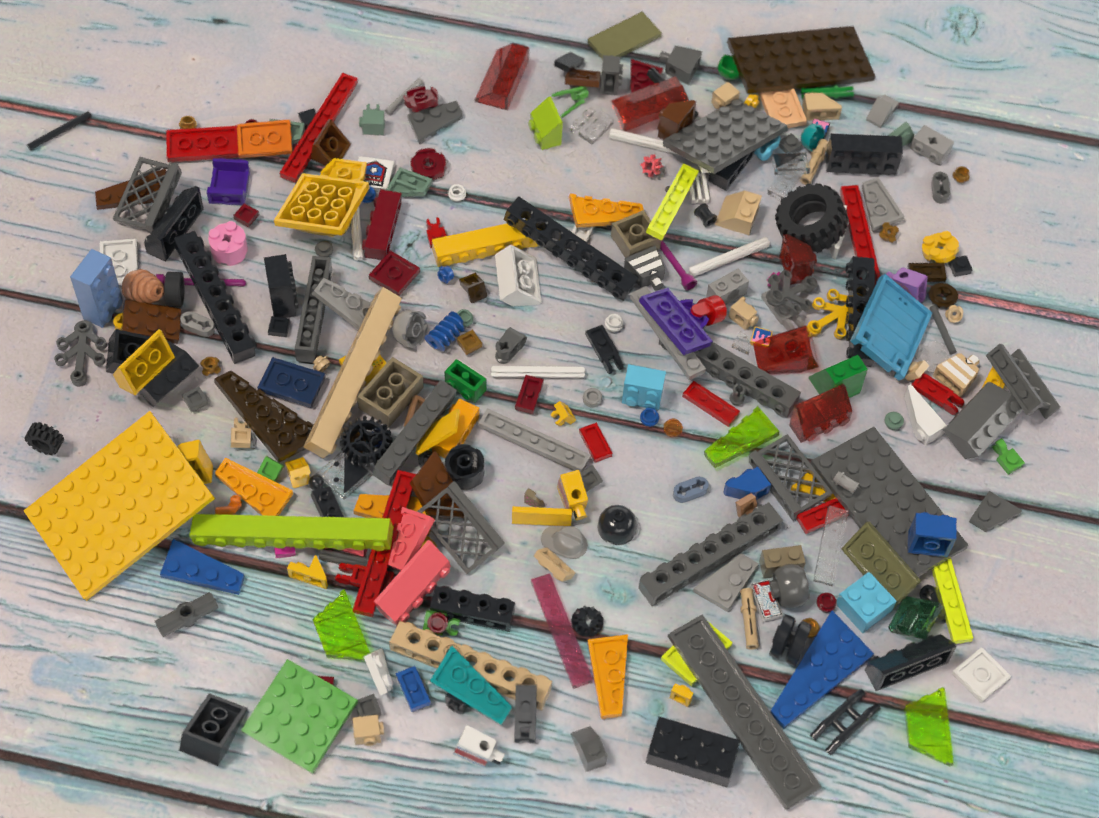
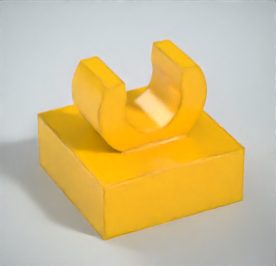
M561 401L554 405L556 410L551 413V417L556 418L560 416L559 420L555 422L556 425L562 426L565 422L572 424L576 421L568 405Z

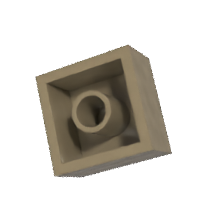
M644 210L612 223L611 237L625 258L653 246L660 250L661 240L646 233L651 220Z

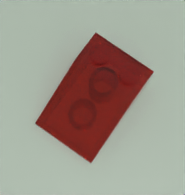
M806 325L757 340L753 343L757 367L769 374L801 373L819 367L813 337Z

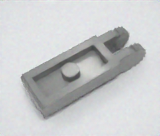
M767 292L762 293V300L789 333L794 332V326L790 320H793L798 328L804 327V322L800 315H791L789 309L781 305L779 307L771 306L766 299Z

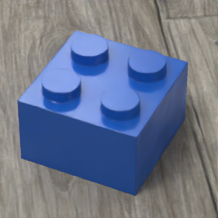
M926 512L916 513L908 531V553L948 558L956 541L957 518L948 515H930Z

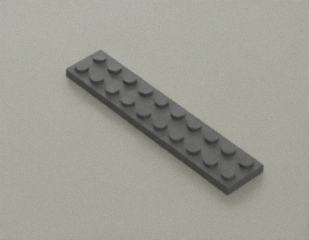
M703 614L670 632L667 637L735 737L740 740L741 746L784 809H789L818 791L822 786Z

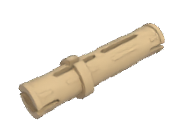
M819 140L816 149L812 151L811 159L800 178L802 184L811 183L821 161L825 159L829 143L827 140Z
M744 588L740 590L742 601L740 610L744 619L746 649L753 650L759 648L755 617L757 608L754 605L753 589Z

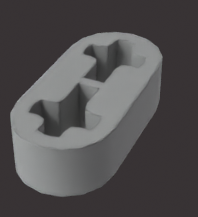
M190 311L181 315L180 320L183 329L202 337H209L214 334L215 327L211 319Z

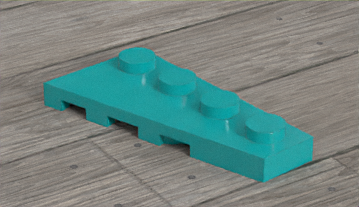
M451 645L430 682L497 724L502 725L512 706Z

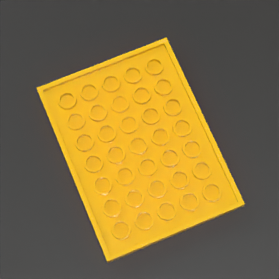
M149 411L23 511L83 599L87 601L212 502L215 497L154 414Z

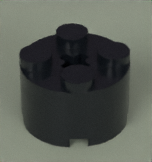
M468 444L453 447L445 458L446 471L461 490H469L480 485L484 477V456L479 449L472 448Z

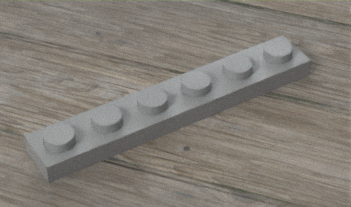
M647 286L630 293L631 300L688 380L704 374L706 368L696 354L692 352L683 355L639 302L641 296L651 293Z
M488 408L478 423V427L575 471H583L591 457L588 453Z

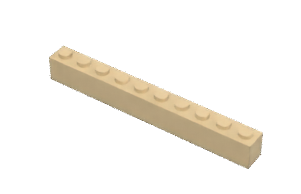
M384 287L375 294L303 446L322 458H325L328 454L332 455L337 447L335 442L337 438L341 437V433L344 432L342 427L351 417V407L356 405L358 401L357 394L364 388L366 384L364 379L366 375L368 376L373 369L371 364L379 356L380 350L378 349L386 341L387 335L385 334L393 326L394 320L392 319L401 308L399 304L402 298Z

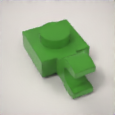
M1002 438L995 442L996 445L992 448L999 455L996 461L1008 475L1025 464L1013 448L1007 449V445Z

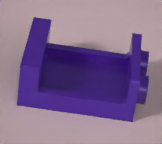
M214 158L212 161L210 187H207L209 204L242 206L246 200L249 182V162L242 159Z

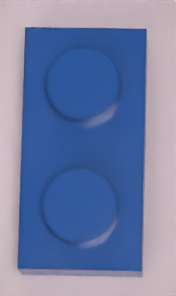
M415 666L396 673V678L411 712L431 705V701Z

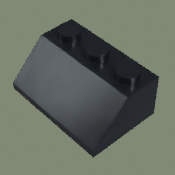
M171 342L168 344L175 358L139 391L152 407L199 367L185 350Z

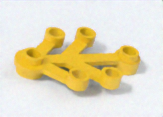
M830 289L826 297L829 301L837 300L846 303L847 295L839 294L836 289ZM821 297L815 298L812 302L814 309H823L832 313L818 321H810L806 326V333L809 336L815 337L821 332L822 327L838 318L834 336L837 339H843L846 335L844 327L846 313L848 312L846 304L839 306L824 302Z

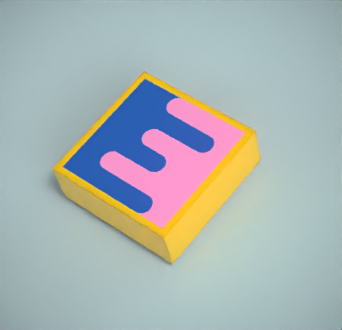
M754 327L750 345L768 349L773 331Z

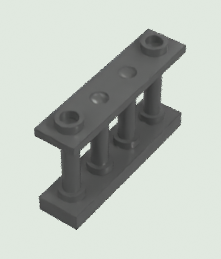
M998 344L986 354V357L1026 415L1030 416L1039 409L1043 417L1047 419L1061 408L1021 349L1018 348L1010 355L1003 344Z

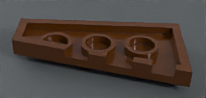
M166 169L156 171L158 177L165 175L167 172ZM151 173L144 178L148 183L156 179L154 173ZM143 179L136 180L134 187L137 188L144 185ZM129 180L95 191L97 210L117 208ZM159 182L149 187L151 192L159 190ZM147 188L137 192L140 198L150 194ZM136 193L128 196V204L138 200ZM151 198V199L146 200V201H144V202H142V203H143V204H148V203H153L154 201H153V199Z

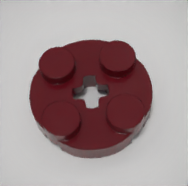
M419 86L408 90L407 95H404L403 99L405 106L411 108L412 112H420L425 108L436 107L439 96L437 89L434 87L425 89V86Z
M420 149L411 158L412 172L432 180L444 176L446 158L441 152H436V149ZM427 162L433 164L431 166H425Z

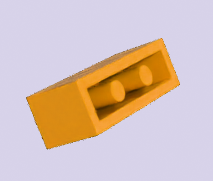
M458 399L456 404H452L449 413L457 408L460 410L457 432L433 446L432 452L436 451L439 456L446 458L453 447L464 444L479 419V407L461 399Z

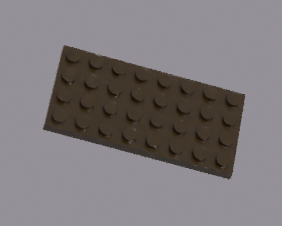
M854 26L731 37L727 40V45L747 94L874 81L876 77Z

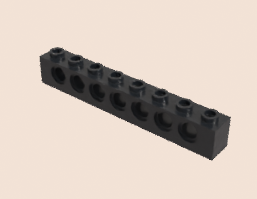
M518 196L506 210L503 220L509 226L521 231L524 236L534 240L540 247L546 248L552 255L565 261L568 266L581 272L584 277L590 278L599 287L609 291L615 298L624 301L636 286L639 277Z
M195 231L175 237V249L211 320L214 322V326L233 363L236 364L254 357L255 348H257L256 342L253 337H249V329L246 323H242L239 309L234 308V300L230 293L227 294L224 280L219 279V271L216 265H212L209 251L204 250L202 237H198Z

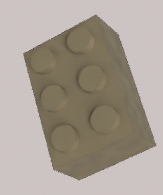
M392 357L357 396L358 408L371 417L373 416L374 419H380L382 424H386L389 428L411 403L412 397L418 395L424 388L423 375Z

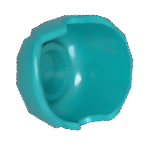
M811 124L805 127L801 133L802 145L811 152L813 148L816 149L819 140L825 136L824 128L819 124Z

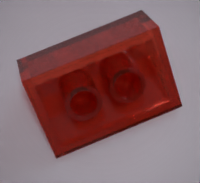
M841 384L794 406L789 426L801 443L806 440L811 441L822 433H829L833 428L839 425L844 426L850 421L853 411L846 386Z

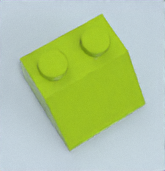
M550 96L530 113V120L528 121L529 129L533 130L535 142L540 145L541 150L562 144L563 122Z

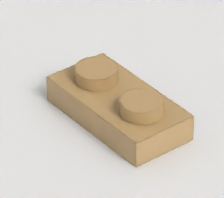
M547 547L537 550L534 554L538 563L550 570L559 581L563 582L572 579L576 573Z

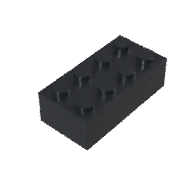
M831 133L825 155L826 172L896 175L903 155L902 136Z
M658 716L646 764L727 788L740 740Z

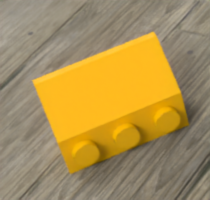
M158 329L114 372L113 376L121 389L136 395L175 358L162 331Z

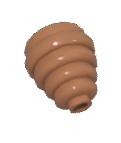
M138 269L131 271L122 281V294L126 300L152 304L160 300L164 295L163 283L148 270Z

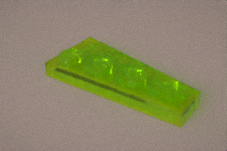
M757 406L753 409V413L749 416L746 415L741 420V423L728 430V434L720 437L704 451V456L714 468H717L778 437L779 430Z

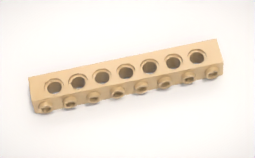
M399 621L389 641L391 651L436 669L452 645L468 662L473 661L476 663L472 667L499 694L514 700L516 684H537L536 709L541 711L552 688V681L544 675H535L524 667L517 668L506 660H497L486 652L480 653L468 645L454 643L448 637H439L434 632L427 629H419L410 622L404 623ZM412 639L419 640L418 643H411L410 641ZM432 646L438 648L436 651L429 650V648ZM487 669L495 670L492 674H488L485 671ZM510 676L513 677L514 680L509 682L506 681L504 678Z

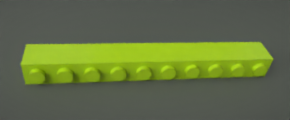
M195 514L192 518L189 536L194 545L198 546L216 545L225 547L226 545H234L237 547L255 546L258 548L273 546L276 548L294 547L297 549L312 547L315 549L334 548L336 550L352 548L355 550L374 549L376 551H383L384 549H391L393 525L390 518Z

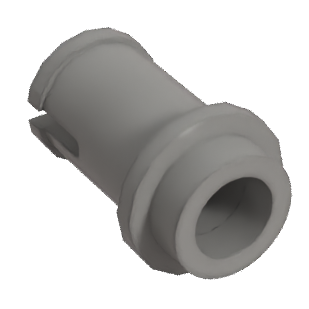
M838 471L833 482H835L836 486L840 485L853 494L859 483L844 475L845 472L841 473Z

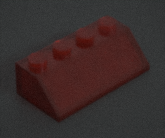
M511 43L496 50L476 95L475 102L508 111L529 62L528 46Z
M672 77L613 99L611 104L622 130L628 131L660 119L658 118L660 111L663 108L665 109L669 103L689 101L681 82L676 77Z

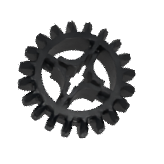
M364 416L363 420L360 421L357 417L355 419L356 423L350 421L349 427H344L345 433L340 435L342 439L340 441L341 451L343 454L346 453L345 458L347 460L351 459L352 464L358 462V466L362 467L363 463H366V467L369 468L370 463H373L374 466L377 464V460H380L391 443H393V438L390 437L391 431L387 430V425H381L382 421L380 419L374 422L373 416L370 420H367V417ZM359 432L360 436L350 443L353 436ZM363 436H364L365 440H367V442H369V446H368V444L364 441ZM379 441H382L381 446L376 451H373V447Z

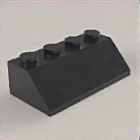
M194 186L185 189L174 199L172 206L165 211L161 221L156 223L152 233L145 238L144 245L147 254L166 262L175 249L174 238L186 234L204 210L200 187Z
M942 634L936 636L929 635L921 642H911L903 649H893L885 656H875L869 659L865 672L875 691L947 664L957 646Z

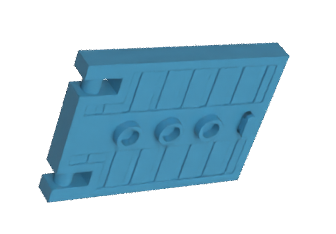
M883 274L875 285L850 342L854 345L860 343L862 345L861 351L887 372L893 370L895 372L894 377L900 381L907 374L932 312L889 276Z

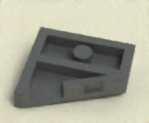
M989 491L970 518L969 523L984 532H988L994 529L995 526L1002 525L1013 517H1018L1022 510Z

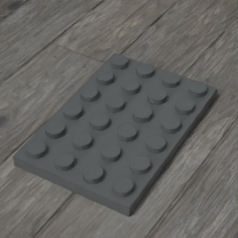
M737 99L664 139L663 146L715 174L785 133L787 125Z

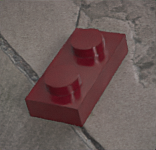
M525 375L515 404V410L534 414L544 379Z

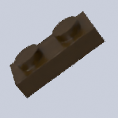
M908 263L907 269L926 275L927 282H945L947 279L945 263Z

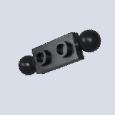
M320 475L310 477L308 482L309 487L312 489L310 495L320 517H344L330 486L323 488L324 479Z

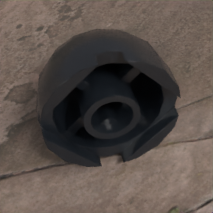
M611 505L604 509L599 516L597 524L598 533L605 542L609 541L613 545H624L631 541L636 533V517L626 506Z

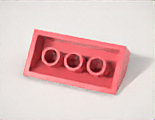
M428 540L374 601L378 611L396 627L399 621L405 623L409 619L410 612L414 608L417 609L423 603L424 596L434 591L439 579L445 578L450 572L451 565L449 560L431 541Z

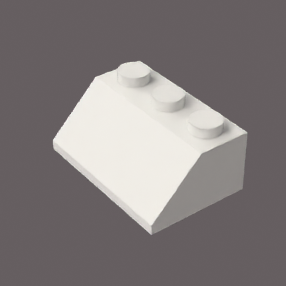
M509 245L495 254L500 300L511 306L541 304L536 258L513 245Z

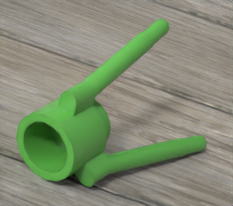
M578 86L551 95L556 97L570 94L574 101H578L561 114V118L585 103L584 99L588 98L589 95L586 86Z

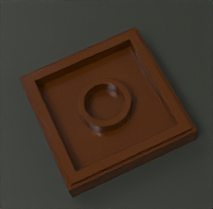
M574 69L568 73L566 72L565 85L599 88L601 72Z

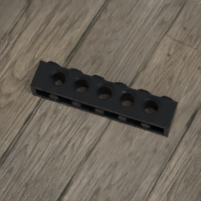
M853 256L850 262L846 264L845 269L846 274H848L846 281V290H848L846 307H848L846 324H849V330L846 333V341H849L846 358L859 355L865 366L871 367L875 361L861 351V347L857 344L854 345L850 340L863 314L859 313L857 309L864 312L875 288L874 258Z

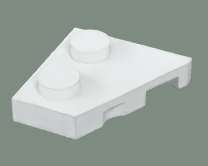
M380 648L364 656V659L381 696L393 689V681L389 675L383 649Z

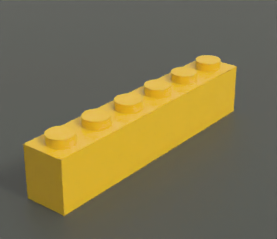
M507 223L432 239V251L437 267L450 266L460 262L465 263L474 259H483L497 254L509 245H513L520 250L539 246L534 240L524 236L521 231L509 226Z

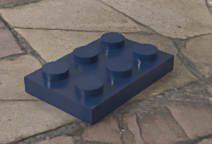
M272 357L257 389L262 390L265 394L312 408L326 375L325 373Z

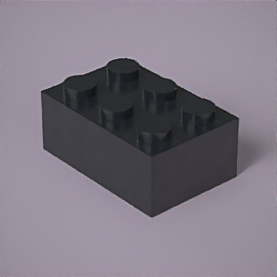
M286 254L264 257L273 316L282 318L295 317V309H298L299 306L292 262L287 261Z

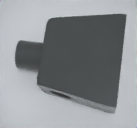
M675 46L671 54L662 51L659 61L666 63L665 73L689 85L701 63L702 51Z

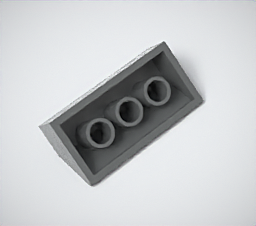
M987 382L949 422L943 431L964 459L979 457L1023 409L1012 393L991 382Z

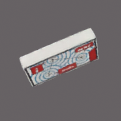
M770 580L750 584L762 622L779 619L783 616L777 598L773 599L771 595Z

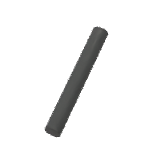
M933 305L929 309L932 312L948 352L951 355L955 354L957 351L937 306Z

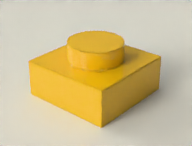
M675 683L671 690L670 699L689 707L694 692L687 686Z

